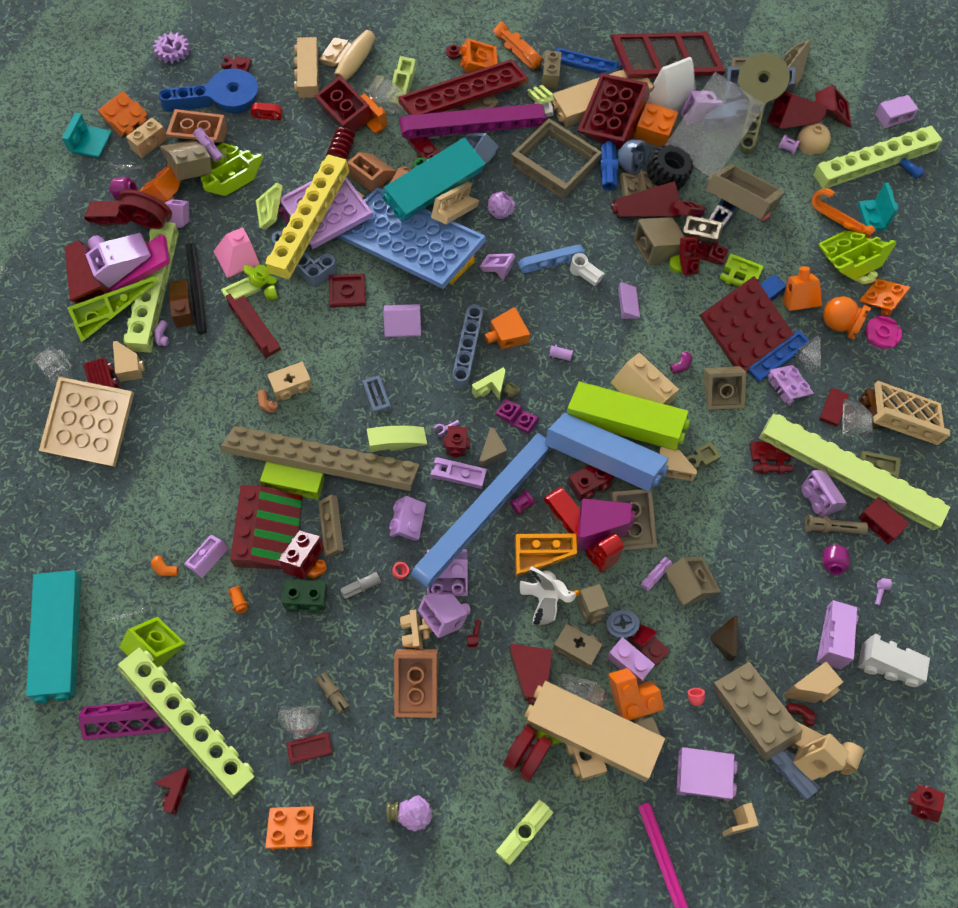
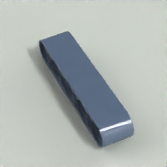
M476 304L470 305L467 308L454 364L453 385L457 389L466 388L471 377L483 318V310Z

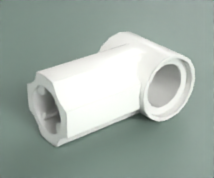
M577 253L573 256L570 272L576 276L580 275L593 286H596L604 277V273L589 263L586 255Z

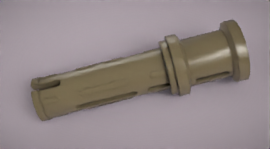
M808 514L805 519L806 532H811L812 530L822 531L824 534L834 531L866 535L868 524L866 522L831 520L828 516L821 518ZM840 525H842V526H852L853 528H844V527H840Z

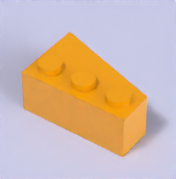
M516 534L515 578L530 573L529 569L531 566L540 570L574 558L577 554L576 534Z

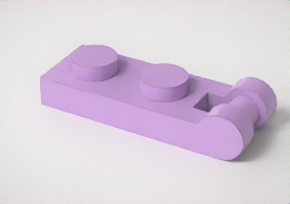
M435 458L433 463L434 470H431L430 473L431 478L482 489L487 469L443 458ZM442 468H447L446 472L441 471Z

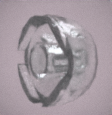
M306 704L294 707L285 705L278 707L279 725L285 733L292 734L293 739L306 738V734L316 730L320 723L321 706L319 707V705Z

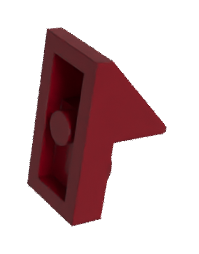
M640 623L639 631L635 633L634 637L630 636L627 639L656 666L670 651L655 637L657 634L655 630Z
M183 767L155 783L159 787L170 790L165 795L162 803L163 811L175 816L177 814L191 775V771Z

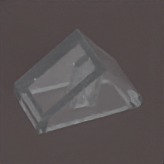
M815 336L800 347L794 356L814 376H816L821 368L820 336Z

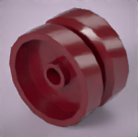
M527 724L511 745L502 766L513 772L523 762L524 764L519 771V777L529 783L551 747L553 740L543 735L535 745L532 744L537 735V730Z

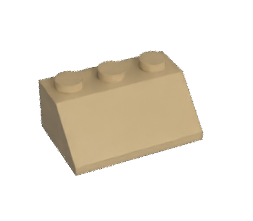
M640 352L623 366L610 383L620 393L665 405L673 402L679 391Z

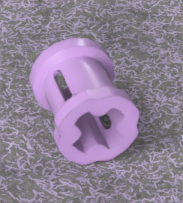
M785 134L778 149L783 148L794 155L800 140L795 141L788 138Z

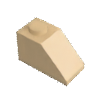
M114 341L115 374L119 381L141 379L142 372L145 371L143 360L140 361L135 352Z
M660 447L658 453L669 458L667 462L669 469L665 477L693 481L697 470L680 450L675 451Z

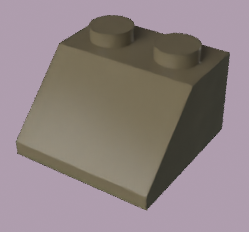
M740 366L704 368L703 387L708 410L745 407L746 371Z
M703 557L682 558L665 569L668 581L675 588L677 598L683 605H692L721 592Z

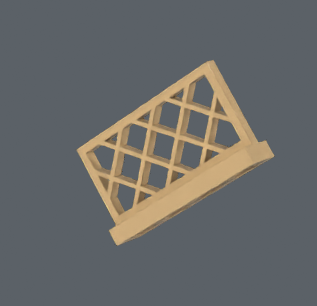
M880 381L874 384L877 414L873 417L875 424L935 445H939L950 436V430L944 428L941 403ZM882 389L887 392L888 397L883 393ZM897 395L901 396L905 402L903 403ZM892 398L898 407H895L889 399ZM913 401H916L921 408H918ZM905 404H908L914 412L912 413ZM928 406L933 407L935 409V414ZM923 409L930 418H927L921 410Z

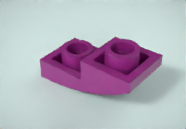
M506 399L495 413L500 419L528 435L539 422L537 416L523 411L520 405Z

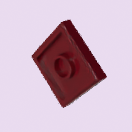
M365 274L329 275L330 308L366 306Z

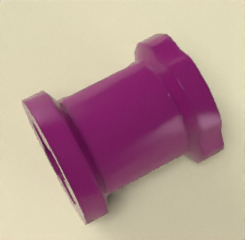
M526 490L515 500H509L510 506L517 515H520L521 511L527 507L535 505L534 499Z

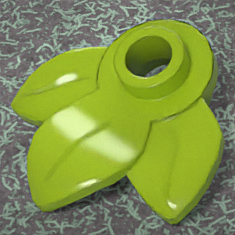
M245 264L243 267L244 273L249 276L250 284L255 287L261 288L266 283L276 284L277 278L270 275L265 265L258 264L252 267Z

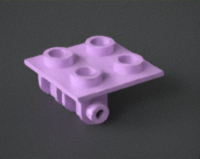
M794 365L772 369L770 374H768V381L775 391L780 389L777 394H782L780 396L781 399L788 405L794 403L793 399L814 394L809 384L805 382Z

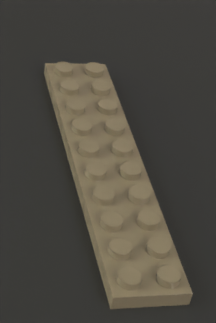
M234 426L221 445V452L406 491H411L419 470V464L411 461H402L392 457L378 456L373 453L358 452L354 449H344L334 445L329 446L299 438L285 437L281 434H271L261 430H251L242 426Z

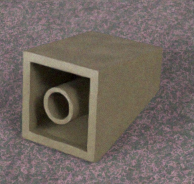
M648 218L638 220L633 241L650 267L669 260L675 255H680V238L686 236L682 234L679 224L673 218Z

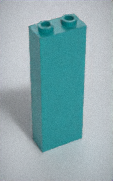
M464 137L384 186L381 196L383 201L392 208L394 215L404 222L433 204L438 196L480 174L486 163Z
M76 570L33 574L26 697L34 701V703H46L47 699L54 698L56 701H67L69 697L76 696L81 576Z

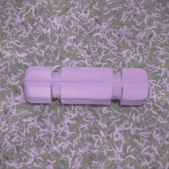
M664 557L642 581L641 586L649 591L654 583L656 584L665 574V569L672 565V561Z

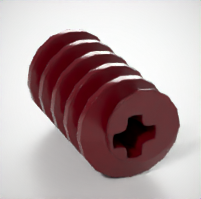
M345 127L336 129L326 156L331 155L347 160L354 143L353 138H355V134Z

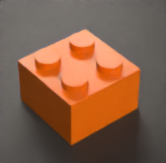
M647 102L638 122L634 139L659 147L667 145L674 129L678 112Z

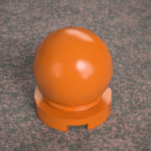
M844 296L835 297L825 305L823 320L831 330L837 332L847 331L849 333L847 337L854 340L856 335L853 333L858 334L867 316L865 311L869 313L871 307L864 305L863 308H859L857 303L851 298Z

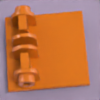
M877 278L859 301L881 308L882 316H889L892 310L899 305L900 300L905 297L910 287Z
M314 806L270 808L265 848L275 851V849L284 848L285 850H288V848L295 850V848L308 849L313 847Z

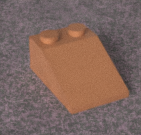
M397 649L394 654V717L437 718L438 649Z

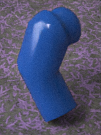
M903 158L900 161V165L914 178H919L924 174L922 167H917L907 158Z

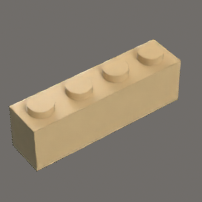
M297 38V45H294L295 55H297V57H294L295 67H297V69H294L295 79H297V81H294L295 92H298L299 98L315 97L319 92L317 38Z

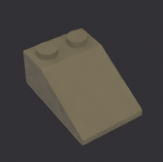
M187 140L160 146L178 181L211 174L210 155L206 148L197 141Z
M642 488L609 491L611 502L631 503V511H635L631 530L627 531L626 537L620 538L624 545L622 551L657 547L652 489L650 492Z

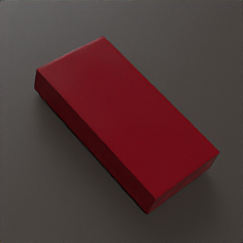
M831 388L819 420L837 427L849 394Z
M329 732L286 742L290 765L333 754Z

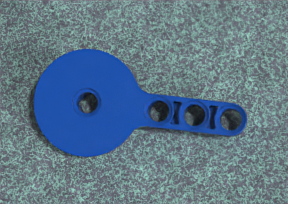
M226 69L215 74L209 83L204 85L163 89L159 92V99L162 109L166 112H173L175 109L190 110L211 107V101H214L216 106L225 112L239 113L248 110L255 103L258 94V83L255 77L247 71Z

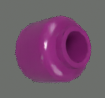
M116 177L112 179L109 186L110 193L117 200H119L118 197L122 190H137L136 183L130 177Z
M834 544L824 549L823 567L826 571L833 575H840L849 569L850 554L845 547Z

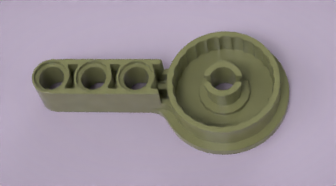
M760 53L750 57L744 62L739 71V88L749 100V108L740 142V150L745 154H750L755 149L765 105L779 98L789 84L790 73L787 64L782 58L771 53ZM763 76H765V79L767 80V82L765 83L759 81L760 79H763ZM757 110V111H759L760 113L757 114V115H754V114H752V111ZM754 126L756 129L750 131L748 130V127ZM750 142L752 145L750 147H746L744 143Z

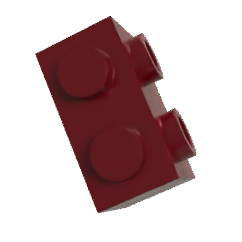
M589 465L570 475L567 484L580 502L582 499H592L595 493L600 490L605 492L610 489L614 476Z
M299 530L297 535L292 538L286 551L280 556L279 562L283 572L305 579L324 550L320 536Z

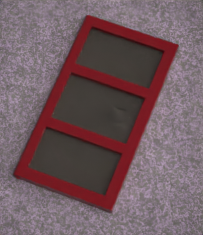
M708 32L611 34L612 43L628 79L657 78L663 67L691 57L693 61L694 76H718L725 73L723 64Z

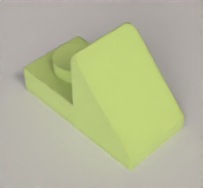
M504 367L472 384V394L475 398L479 396L484 397L492 390L500 401L505 379Z

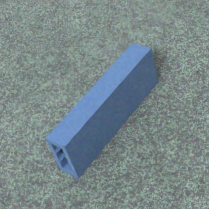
M564 413L547 432L545 445L648 492L654 486H658L661 478L665 477L669 466H667L668 457L567 413Z

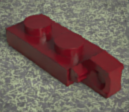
M677 200L674 204V207L678 209V213L685 217L690 215L700 218L707 209L703 205L695 204L692 201Z

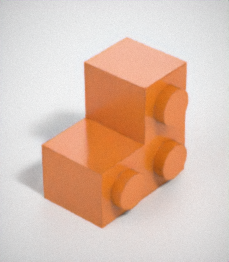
M629 668L608 674L615 708L620 717L630 721L664 710L661 691L652 681L638 685L637 678Z

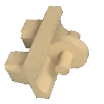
M416 609L410 610V615L400 617L403 630L412 628L411 635L402 636V644L404 648L423 649L422 634L424 640L430 639L429 633L433 631L424 618L421 625L420 614H417Z

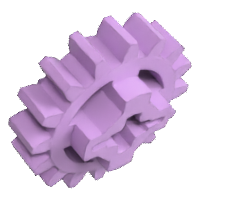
M172 32L169 35L164 33V37L158 36L159 40L154 41V52L160 61L164 59L165 63L170 61L173 64L175 60L180 62V58L185 59L184 55H189L188 51L190 48L188 40L184 38V35L179 36V33L173 35Z

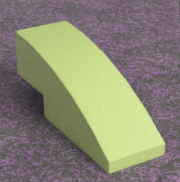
M400 56L397 70L395 69L388 102L399 104L398 96L409 93L417 67L416 59Z
M384 426L367 429L371 452L390 449L391 452L427 445L424 427Z

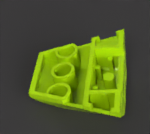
M222 143L216 148L223 157L217 162H214L211 158V174L200 177L205 191L227 196L255 179L263 156L261 154L253 155L248 150L241 151L236 146Z
M847 230L818 243L822 253L838 271L853 280L882 267L896 245L894 240L884 242L881 241L880 237L870 239L866 238L865 234Z

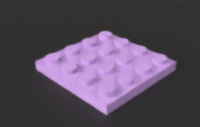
M347 177L309 243L312 249L373 217V212ZM312 181L280 198L281 205L290 217L295 213L299 201L303 199L305 191Z

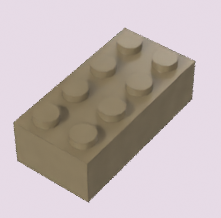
M750 662L714 682V693L764 761L769 760L801 740L802 729Z

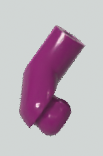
M681 353L680 362L670 365L672 374L689 369L693 360L691 353Z

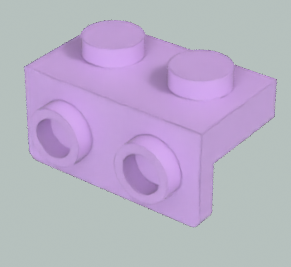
M408 496L397 500L393 507L394 516L389 526L391 530L390 536L400 535L410 540H419L426 503Z

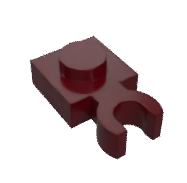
M224 56V62L227 63H221V67L223 69H241L248 72L252 61L243 57L235 56L233 60L228 56Z

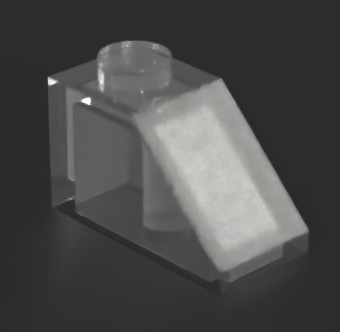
M844 399L842 434L861 438L871 433L873 429V414L862 403Z

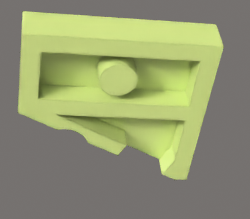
M279 183L274 184L256 200L259 226L263 230L268 229L277 220L282 193V185Z

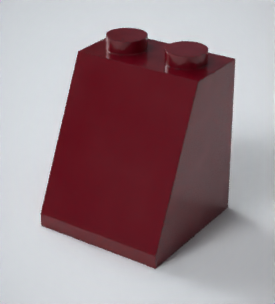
M784 92L779 98L775 99L766 123L780 128L821 123V120L825 117L827 106Z

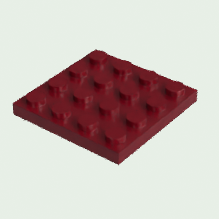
M755 276L699 315L733 367L740 366L744 371H748L749 367L794 335Z

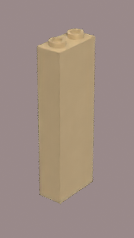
M639 64L632 66L633 69H642ZM624 70L609 74L627 78ZM599 78L553 93L552 109L556 111L559 122L563 123L565 127L582 121ZM633 78V80L647 82L650 93L653 91L654 86L649 78Z
M547 681L544 682L543 686L538 685L533 696L537 698L534 706L529 705L525 713V717L528 718L526 724L644 782L649 779L664 743V737Z

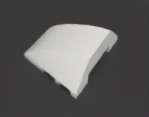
M688 57L663 67L653 84L655 87L650 93L647 102L674 111L682 109L690 92L696 90L692 58Z

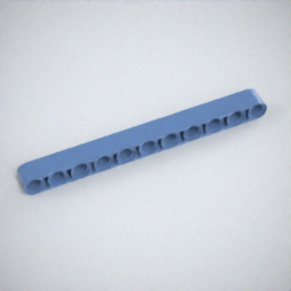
M537 433L418 562L411 572V576L427 588L436 581L546 458V453L553 449L545 445L546 438Z

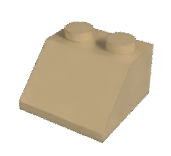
M824 662L783 695L788 699L817 703L819 700H822L824 703L840 691L838 686L843 681L831 666Z

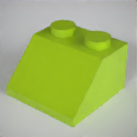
M157 616L128 629L119 648L127 656L139 647L143 652L147 650L154 659L152 662L158 668L159 666L162 667L185 645V642ZM142 669L147 675L151 673L148 669Z

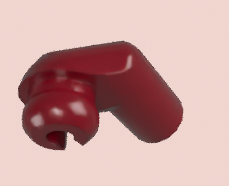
M797 703L786 704L787 711L790 714H800L804 717L803 722L805 725H815L816 713L808 706Z

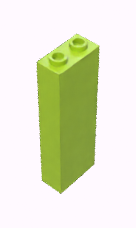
M580 381L567 408V414L608 432L677 451L679 444H683L686 434L683 431L688 430L690 419H687L688 410Z

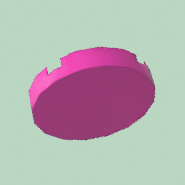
M877 316L867 323L865 335L872 345L882 349H889L899 343L902 337V330L897 326L895 320L886 316Z

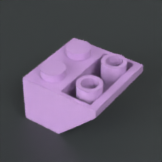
M825 470L812 471L801 486L803 495L809 498L813 511L819 514L821 518L840 511L846 504L843 496Z
M463 549L436 581L427 588V595L452 594L454 596H468L467 549Z

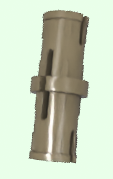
M324 672L321 676L325 682H323L320 676L315 681L325 692V698L327 700L330 699L338 714H342L344 710L340 704L346 710L350 708V705L341 695V689L335 686L327 672Z

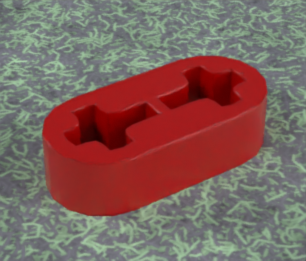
M254 103L252 105L251 115L254 118L281 120L283 109L279 105L268 103Z

